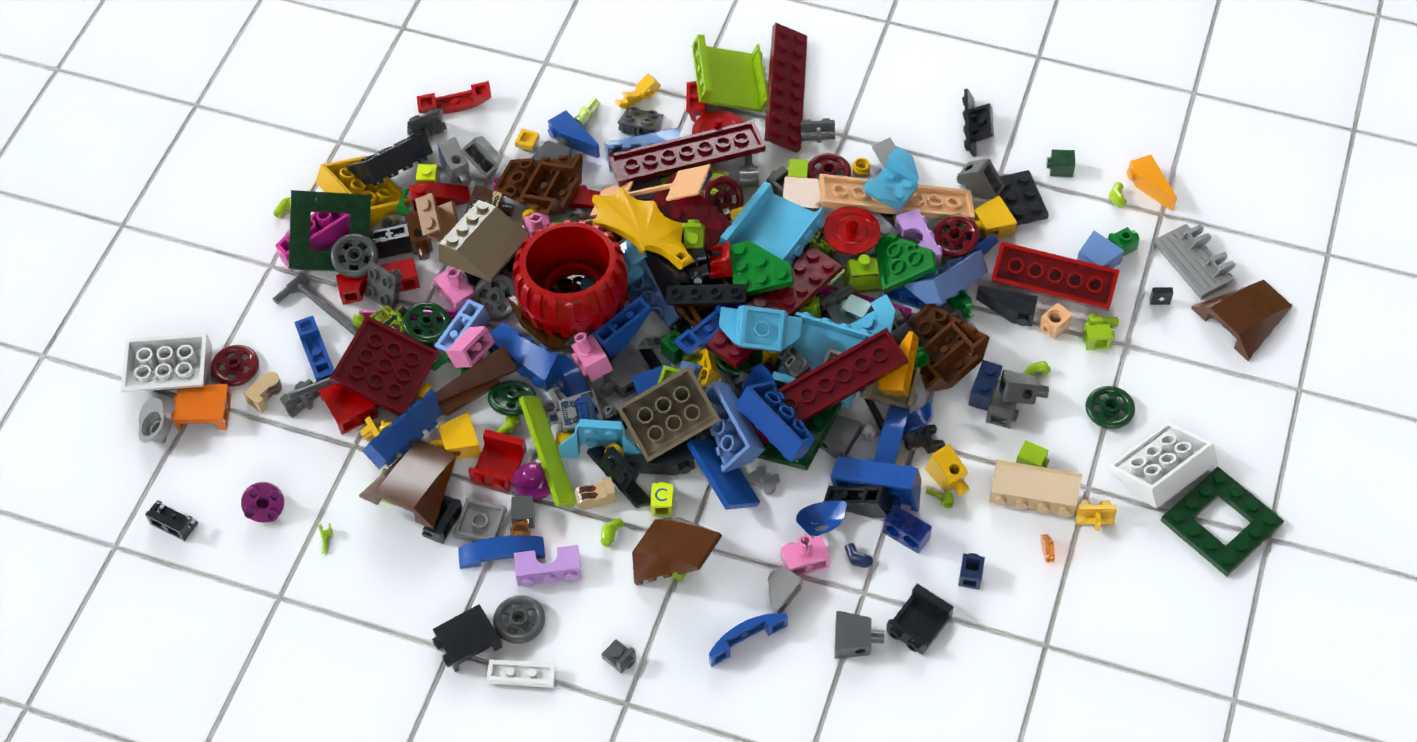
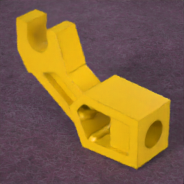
M647 73L636 84L635 91H624L622 93L624 98L622 100L616 99L614 102L620 108L626 109L643 99H650L662 85L652 75Z
M707 349L699 351V355L703 357L700 361H697V364L703 366L698 377L703 390L713 381L719 382L721 374L718 373L714 354Z

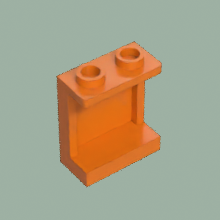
M204 384V387L178 389L177 393L174 394L175 410L171 413L172 423H175L178 430L183 429V424L216 423L219 430H227L232 398L228 384Z

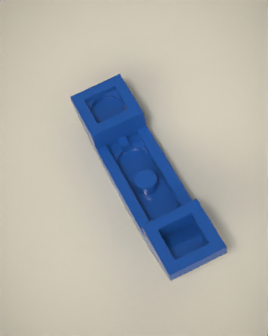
M742 304L716 305L715 311L692 330L687 329L674 340V343L688 356L704 348L705 344L720 330L721 307L738 309Z
M314 316L294 322L316 381L318 382L330 377L334 368Z
M894 405L889 406L874 458L875 462H890L896 465L910 409Z
M510 535L475 541L458 548L460 569L479 567L481 562L514 558V553L533 550L536 552L537 559L545 558L544 539L540 536Z
M786 613L765 614L748 619L733 627L711 649L709 664L712 667L731 657L730 647L762 630H765L768 636L787 627L788 616Z

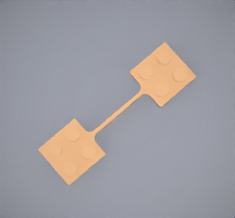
M708 164L678 171L675 180L671 184L630 192L633 182H627L620 187L619 185L602 188L600 196L614 195L620 188H624L632 197L670 189L666 201L696 196L701 191L711 165ZM595 205L590 217L597 216L598 210Z

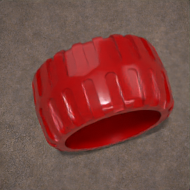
M572 219L563 220V223L555 224V222H551L544 229H536L532 233L533 237H527L522 242L521 248L518 249L515 255V262L513 264V283L521 309L533 326L539 330L544 328L545 333L551 336H555L557 333L561 334L562 338H571V335H577L581 332L586 333V335L588 332H595L623 310L628 297L629 273L622 248L609 231L605 232L604 228L597 224L591 226L585 220L572 222ZM571 275L585 276L595 283L591 287L575 293L551 292V288L558 280Z

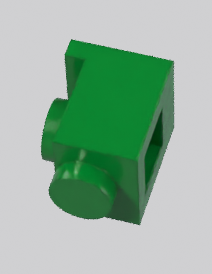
M1126 227L1114 234L1110 233L1108 240L1123 249V256L1137 250L1139 235L1135 230L1131 231Z

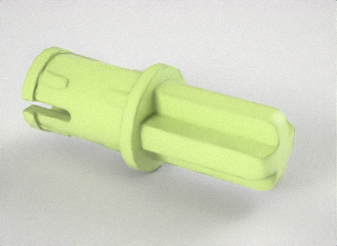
M595 97L592 98L586 106L580 108V112L574 119L583 126L588 119L593 117V112L599 107L600 101Z

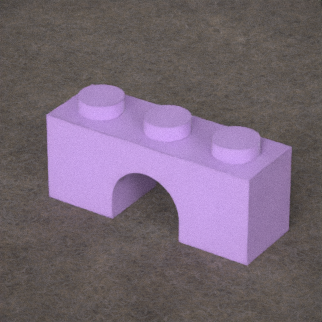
M918 209L896 215L895 229L899 232L900 238L916 240L919 242L917 245L931 249L935 252L937 265L939 266L943 251L941 246L936 244L933 231L928 229L925 216H921Z
M578 545L557 547V558L550 564L538 562L535 550L514 553L515 575L518 586L528 587L536 583L551 584L560 580L573 581L577 578H582Z

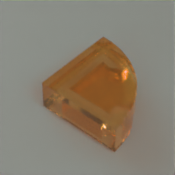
M529 519L516 522L511 527L509 536L531 535Z
M1048 534L1040 535L1042 551L1046 562H1054L1053 540Z

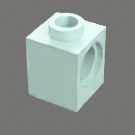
M850 294L848 299H844L840 305L841 320L852 324L871 313L872 306L870 302Z

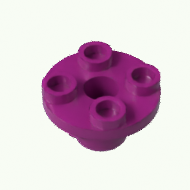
M530 462L516 470L512 483L514 491L518 496H533V500L538 501L551 494L541 463Z
M257 482L250 485L241 497V508L244 516L256 522L275 521L284 508L282 491L274 484L268 482Z

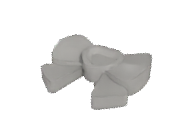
M757 467V470L749 474L747 481L749 484L763 489L764 493L769 496L774 493L777 484L780 483L779 475L775 474L767 479L764 476L767 467Z

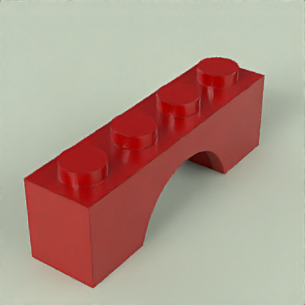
M414 258L379 265L389 272H392L393 269L400 270V273H402L401 288H399L401 292L420 288ZM341 274L336 275L343 305L363 300L366 293L368 275L360 278H348Z

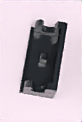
M407 224L370 231V239L378 249V259L413 252Z
M445 495L441 503L440 513L436 519L435 529L432 530L424 526L422 536L444 544L462 511L461 500Z
M159 500L145 513L150 525L183 541L187 539L198 524L197 520L193 519L192 516H185L167 507Z

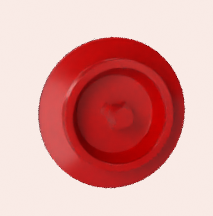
M711 111L703 114L695 121L692 127V134L742 123L743 120L736 114L728 111Z
M850 206L836 209L827 216L823 225V235L826 242L833 249L844 254L857 255L871 250L880 238L881 230L877 219L870 212L859 207Z

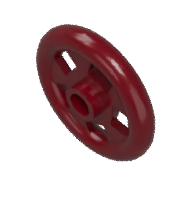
M823 153L813 157L808 162L807 178L817 179L815 177L817 174L851 177V167L842 156L834 153ZM818 163L822 164L820 169L815 167ZM838 170H844V174L838 175Z
M718 176L711 179L704 187L702 197L710 204L714 202L716 207H718L717 210L729 221L730 213L724 215L723 209L729 207L731 211L743 207V191L734 179L727 176ZM723 184L730 186L729 191L722 189ZM713 188L717 189L714 197L710 194ZM732 195H736V204H732ZM721 196L724 198L723 203L720 200Z
M955 214L947 216L939 221L933 230L936 244L941 246L943 256L949 258L966 256L975 249L979 241V228L977 224L965 215ZM958 222L966 224L964 229L957 227ZM948 225L950 229L945 234L942 230ZM966 233L972 234L971 240H965ZM955 235H959V238L953 239ZM944 239L949 243L946 247L941 243ZM963 245L962 249H954V246Z
M245 345L225 347L215 355L211 363V373L218 383L228 384V386H239L247 383L255 376L259 368V358L256 352ZM229 354H235V356H232L228 359L226 358V356ZM244 354L249 357L246 361L241 357ZM225 364V370H219V365ZM245 366L250 368L246 374L242 372ZM228 374H236L235 378H227Z

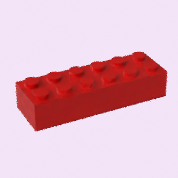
M1001 241L991 281L992 283L1109 311L1120 270Z

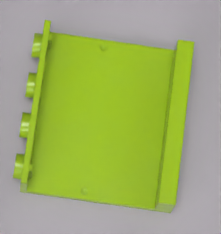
M697 34L691 47L699 102L762 112L767 105V80H765V67L762 63L763 54L760 51V45L757 44L752 54L706 46L705 35Z

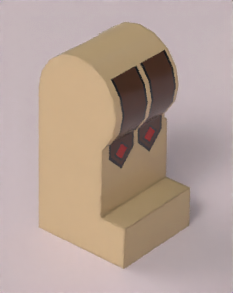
M266 372L243 393L247 403L261 413L267 409L266 402L282 390L278 374Z
M611 476L602 478V482L576 488L574 494L578 508L590 509L617 503Z

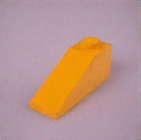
M1152 155L1130 161L1127 176L1130 181L1132 180L1135 187L1169 210H1173L1177 196Z
M909 331L899 345L908 358L909 363L878 380V387L885 395L909 397L919 337L913 331Z

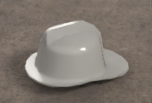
M155 397L149 399L140 411L139 439L144 443L152 441L163 444L166 442V437L170 432L171 423L164 415L163 402Z

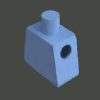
M1094 230L1080 249L1077 260L1114 268L1122 262L1124 250Z

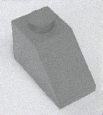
M781 565L777 571L773 570L767 579L772 613H783L802 589L803 578Z

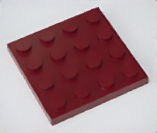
M674 172L665 184L673 183L677 173ZM670 189L658 191L650 201H655L660 212L666 218L681 223H688V220H700V223L705 225V248L707 253L711 251L712 246L720 241L721 235L732 224L700 194L666 201ZM683 229V232H682V241H681L683 245H684V229Z
M366 315L330 376L329 381L400 416L409 409L437 359L439 351Z

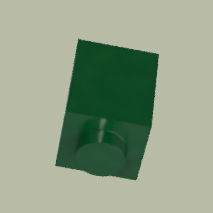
M1051 150V155L1046 160V168L1050 169V176L1073 177L1075 150Z

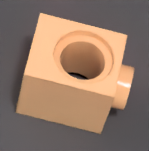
M1057 303L1041 316L1039 328L1044 334L1055 339L1070 327L1073 314Z

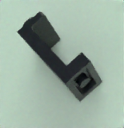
M917 583L912 589V595L893 620L889 619L887 622L886 631L893 639L905 643L911 651L919 652L923 655L951 619L954 607Z
M480 604L432 629L435 636L432 638L435 647L437 650L442 649L444 653L442 658L446 666H452L454 672L459 670V664L490 647L493 648L494 652L502 648L500 637Z

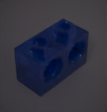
M897 505L893 507L884 520L883 533L918 554L931 537V525Z

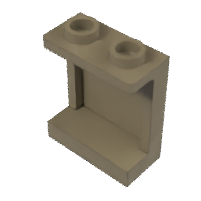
M916 367L913 370L909 397L885 395L879 389L878 381L862 389L860 397L889 406L894 405L909 409L917 401L918 394L915 391L916 386L919 387L922 380L921 368Z

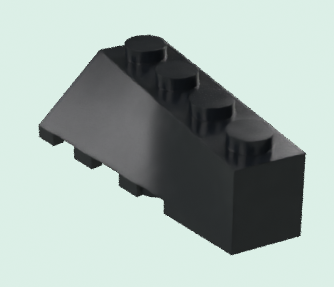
M425 132L394 143V147L389 146L379 150L376 154L361 159L362 162L351 163L346 167L364 185L373 184V186H377L384 182V178H392L399 175V170H408L414 167L413 163H421L428 160L427 156L434 152Z

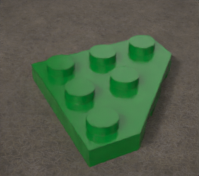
M890 233L879 238L875 245L882 290L885 293H889L938 270L935 252L909 240L901 239Z
M749 240L730 245L733 284H746L747 296L795 285L793 268L788 262Z

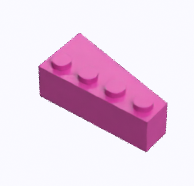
M314 212L310 220V250L324 251L334 245L338 239L348 235L350 214ZM289 233L275 245L281 261L287 267Z

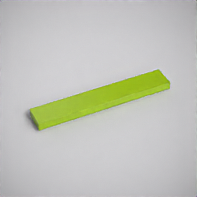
M521 396L519 402L542 468L544 469L555 506L573 507L577 502L540 396Z

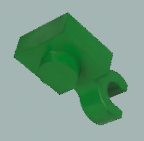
M963 290L958 291L959 294L957 296L946 299V303L952 309L961 310L965 319L974 317V314L970 311V309L974 308L972 298Z

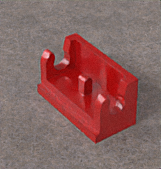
M696 81L687 82L686 112L687 114L689 113L693 122L696 121V116H702L709 112V104L699 102Z
M730 241L726 242V244L712 246L711 251L719 250L721 254L710 257V279L731 277Z

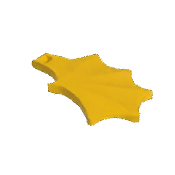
M620 188L616 194L610 196L593 195L592 202L595 204L598 212L592 225H600L605 230L627 239L637 247L641 255H643L645 250L662 255L678 269H682L693 262V257L687 252L681 242L684 229L682 223L666 218L660 212L655 201L637 200L629 195L624 188Z

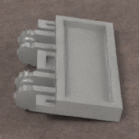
M1185 224L1156 238L1153 244L1196 295L1203 299L1225 288L1227 284L1234 281V277L1230 273L1224 274L1234 269L1236 265L1232 260L1218 266L1227 259L1226 252L1214 256L1204 245L1212 238L1209 233L1194 238L1202 233L1204 227L1199 224L1190 228Z

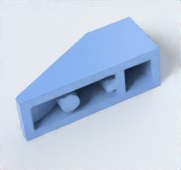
M468 299L436 342L435 348L445 352L469 327L486 326L491 318L485 307Z

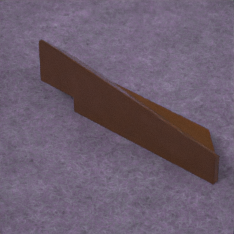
M504 346L435 392L441 415H451L489 392L492 387L500 383L499 378L517 371Z

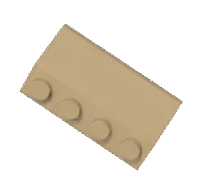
M996 460L989 502L999 506L1008 505L1022 510L1031 509L1037 510L1040 513H1054L1062 517H1074L1082 474Z

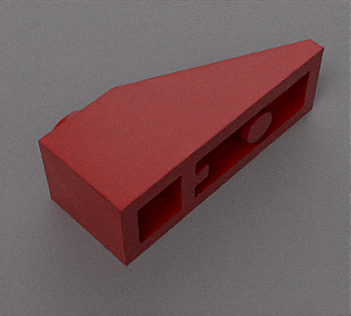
M428 181L409 185L414 211H417L415 199L430 193H434L436 206L450 201L454 202L457 206L467 204L470 200L467 185L461 186Z

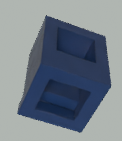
M963 553L958 586L980 590L985 557L975 553Z

